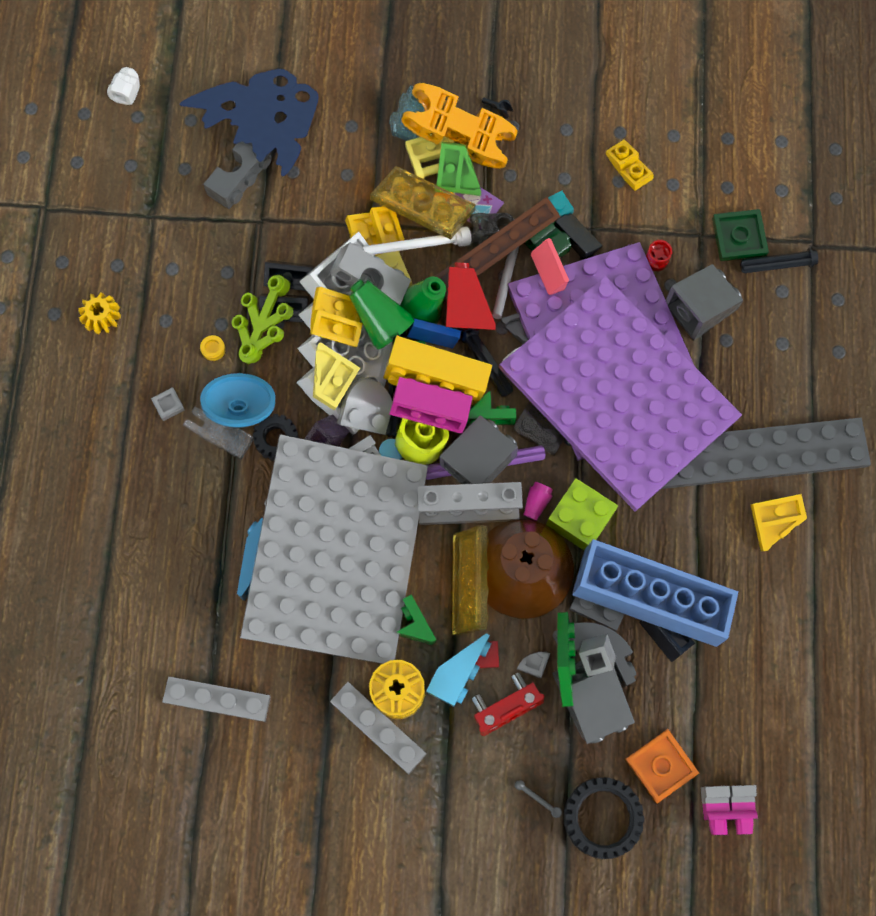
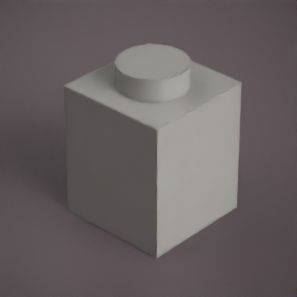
M608 634L582 641L579 655L588 677L613 670L616 655Z

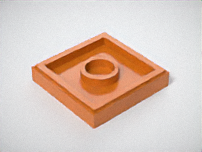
M669 729L625 759L656 804L699 774Z

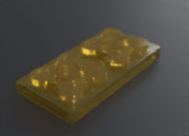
M395 166L370 194V200L450 240L476 209V204L398 166Z
M479 525L453 535V635H463L487 629L489 620L487 612V597L489 594L487 586V572L489 569L487 560V547L489 544L487 526Z

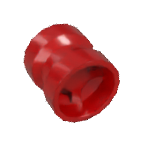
M656 240L650 244L646 257L653 271H661L667 267L672 255L671 245L664 240Z

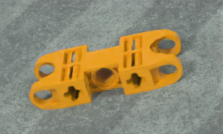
M425 83L414 85L412 94L422 104L425 112H404L401 121L405 127L416 135L437 145L444 136L460 144H465L471 161L480 165L496 169L506 166L508 158L502 154L495 140H515L518 133L515 126L503 117L484 108H481L478 114L474 116L455 107L459 96L440 87Z

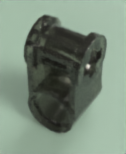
M508 213L472 214L469 217V221L472 223L471 242L481 244L501 230L498 227L508 225L514 218Z

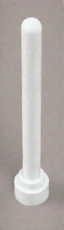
M459 227L452 234L363 246V249L368 254L375 255L454 243V245L459 247L469 246L471 244V233L468 227Z

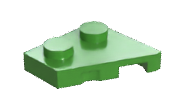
M442 142L436 190L481 196L482 190L466 145Z

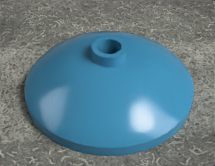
M235 373L220 376L209 382L201 393L200 402L204 414L212 421L227 427L242 428L255 425L265 420L272 413L275 407V393L270 384L265 380L250 374Z

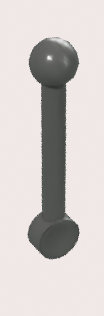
M522 780L515 782L517 790L524 791L551 811V815L554 818L561 816L562 811L559 807L551 806L527 788Z

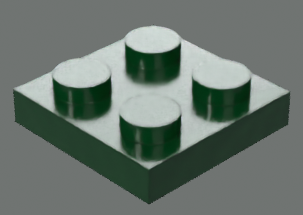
M760 209L713 215L712 221L720 261L768 255L769 250Z

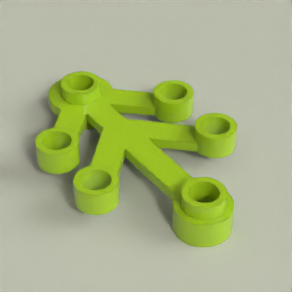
M281 275L272 276L269 279L268 287L270 291L261 313H259L257 307L258 299L251 293H245L241 298V304L248 309L254 330L251 337L247 328L249 323L247 318L242 315H236L232 320V326L239 331L242 342L239 349V358L247 364L258 362L264 348L283 339L284 331L275 325L283 320L290 319L293 315V308L286 303H282L277 307L276 313L270 316L277 298L286 295L290 289V282ZM267 331V336L261 339L263 332Z

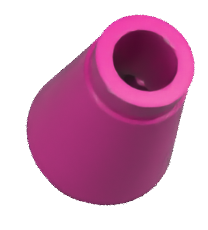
M534 482L533 487L530 486L523 515L537 521L553 497L551 495L553 489Z

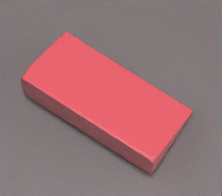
M548 238L532 251L531 257L547 293L552 295L565 290L569 278L552 240Z

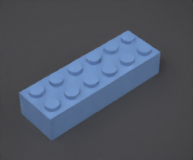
M593 539L584 550L572 595L717 647L728 639L738 591Z

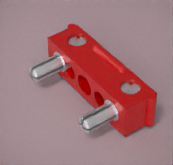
M516 673V676L513 675L512 679L518 691L488 708L480 695H476L477 699L474 696L472 700L479 711L474 717L479 726L480 735L486 736L542 705L544 695L539 693L534 682L526 685L520 673Z

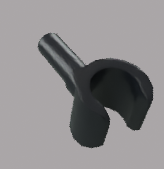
M485 97L482 99V103L498 109L500 116L504 119L509 118L507 111L513 112V108L508 100L495 102Z

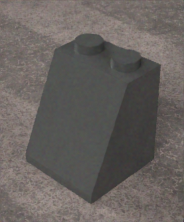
M713 264L674 284L666 298L671 314L693 341L738 310L743 302L739 290L732 287L726 280L725 274Z
M582 660L576 662V675H572L573 706L567 708L583 740L587 744L598 743L605 736L613 732H622L629 725L635 723L615 669L613 668L611 671L588 677ZM558 671L552 674L560 690Z

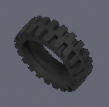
M600 777L585 781L571 793L566 802L564 826L571 842L588 856L598 859L620 857L633 848L643 832L644 816L642 804H640L638 796L632 789L619 780ZM598 791H607L619 796L626 804L629 812V827L625 835L618 842L610 845H597L588 840L581 832L578 823V810L582 801L590 794Z

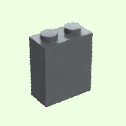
M480 415L440 455V466L461 484L491 483L517 456L518 446L510 435L502 434L492 420H486Z

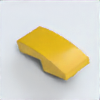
M625 139L606 151V155L615 169L634 191L653 180V172L639 160V153Z

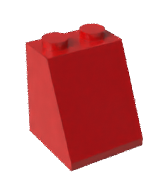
M455 262L454 267H449L446 327L496 330L495 321L475 269L469 268V263Z

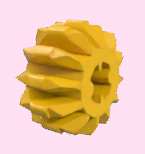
M100 292L96 298L94 294L90 293L91 300L82 299L85 307L78 308V312L81 315L79 320L82 324H85V328L88 331L94 329V332L99 335L101 330L104 329L106 333H109L108 327H117L115 320L121 319V315L118 312L120 306L114 302V298L110 295L106 297L104 293Z

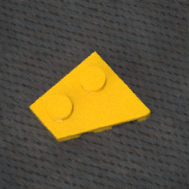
M802 494L750 504L761 552L768 551L773 544L784 538L794 527L799 526L807 519Z

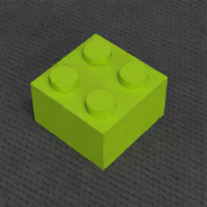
M576 478L549 517L546 525L585 550L593 539H598L618 508V505Z

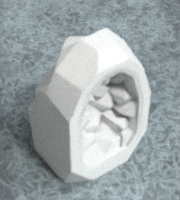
M122 68L119 73L114 75L111 84L108 86L107 94L109 98L117 103L132 105L140 87L138 74L132 68Z

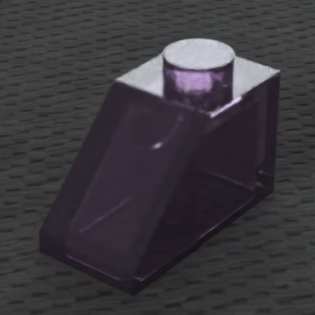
M332 414L315 422L304 440L339 447L349 433V430L345 426L339 425L337 423L338 419Z

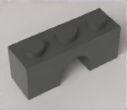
M237 143L232 151L235 161L240 163L241 167L235 172H226L217 167L203 184L207 195L227 209H230L233 204H237L241 200L243 192L247 187H251L255 183L260 171L269 166L271 162L270 153L262 162H259L256 159V153L252 150V143Z

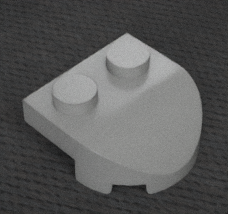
M369 378L357 379L358 381L349 386L343 396V403L337 423L342 426L385 435L391 416L389 415L392 405L391 397L380 383Z

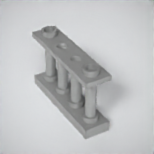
M521 482L418 486L419 525L519 520V509L523 508Z

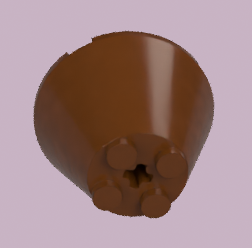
M510 520L493 528L480 542L474 556L473 576L481 597L495 611L517 619H532L551 612L564 600L572 585L574 563L568 545L554 529L534 520Z

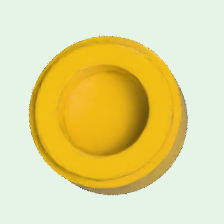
M207 336L200 344L201 353L207 360L216 361L225 354L224 342L218 336Z

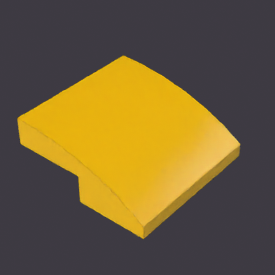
M394 205L371 208L369 213L347 215L345 219L350 237L360 232L368 245L404 240Z
M316 287L311 314L310 334L355 348L358 347L363 323H360V317L349 295L323 287Z

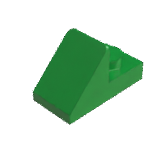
M489 391L469 411L466 426H470L480 415L486 420H492L496 425H515L516 408L501 405L491 409V391Z
M412 594L402 599L404 607L401 610L406 620H412L413 623L397 631V634L400 637L421 643L435 644L436 638Z

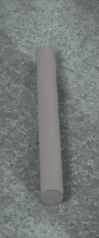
M519 247L507 254L492 313L495 319H501L509 289L508 283L511 281Z

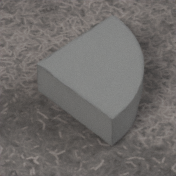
M537 652L528 655L520 662L517 670L541 679L550 653Z

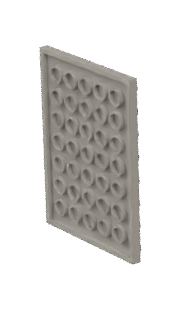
M280 435L240 638L381 664L395 660L399 638L397 631L400 630L403 614L401 608L404 607L402 599L406 597L420 515L418 486H425L428 465Z

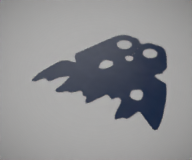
M275 69L255 74L249 79V86H244L234 81L221 84L185 99L180 103V106L206 109L207 111L202 117L204 128H209L224 119H231V125L238 126L233 143H252V150L256 153V159L259 162H262L276 148L278 153L276 165L282 166L281 176H285L292 169L301 152L300 144L294 139L307 136L319 97L317 91L307 84H297V78L287 70ZM276 76H284L288 83L280 87L274 84L273 79ZM299 91H305L310 95V99L307 102H300L296 99L295 95ZM283 95L285 99L283 101H279L277 99V96ZM227 101H234L236 108L227 111L221 107V104ZM277 112H283L287 115L286 119L280 123L274 120Z

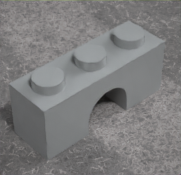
M351 242L340 249L329 272L348 285H352L360 279L362 274H365L372 279L376 287L399 305L411 282V279L407 278L402 271L391 268L381 258L368 254L364 251L363 247Z

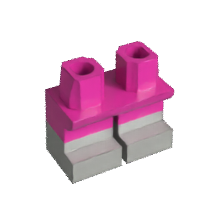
M756 785L700 788L704 820H709L711 835H728L726 819H735L736 834H753V819L758 818L755 810Z

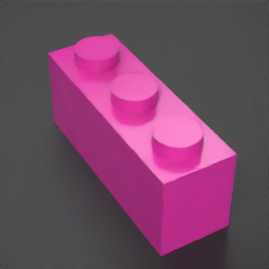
M399 377L389 415L462 434L468 421L473 396L466 395L460 391L443 389L438 385L417 382L412 378Z

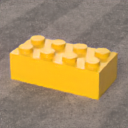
M396 336L383 379L397 386L399 377L412 378L417 382L428 385H438L443 389L460 391L466 395L473 396L472 407L485 394L492 365Z

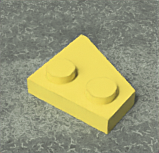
M321 342L317 345L315 353L313 398L335 410L360 370V367Z

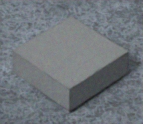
M173 387L151 398L163 421L185 411Z

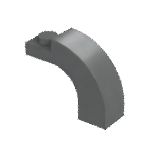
M582 622L574 624L575 638L571 640L575 641V652L580 650L583 640L608 634L616 655L614 669L622 687L624 688L636 681L634 678L636 676L634 666L630 661L626 662L625 660L633 651L618 633L596 623ZM556 630L552 636L558 646V630Z

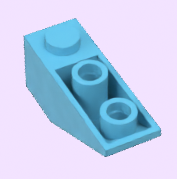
M486 633L438 667L426 692L455 707L457 702L462 704L468 692L464 687L468 679L474 680L480 666L476 665V662L480 655L486 656L492 644L488 642L490 635Z

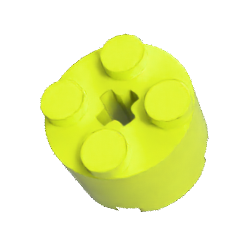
M402 418L395 439V447L400 455L409 462L423 465L431 464L438 460L443 453L449 439V430Z

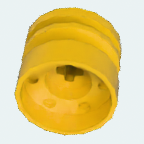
M390 660L381 664L374 671L369 683L370 696L375 707L386 717L392 719H405L415 714L421 707L425 697L424 680L420 671L413 664L403 660ZM395 682L405 687L401 689L400 695L390 691L394 687L393 683Z

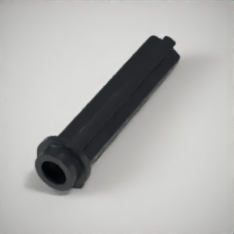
M809 248L805 252L741 260L740 267L742 273L807 265L811 268L818 264V253L816 250Z
M473 328L467 329L461 334L462 342L467 343L478 361L492 365L489 379L501 397L508 396L513 392V388L478 336L479 331Z

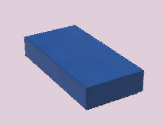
M414 319V322L408 329L407 337L453 349L460 339L461 331Z

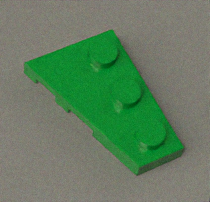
M568 612L558 613L557 667L563 707L573 706L572 675H576L575 659L571 658L576 656L575 641L571 640L575 638L574 623H569Z

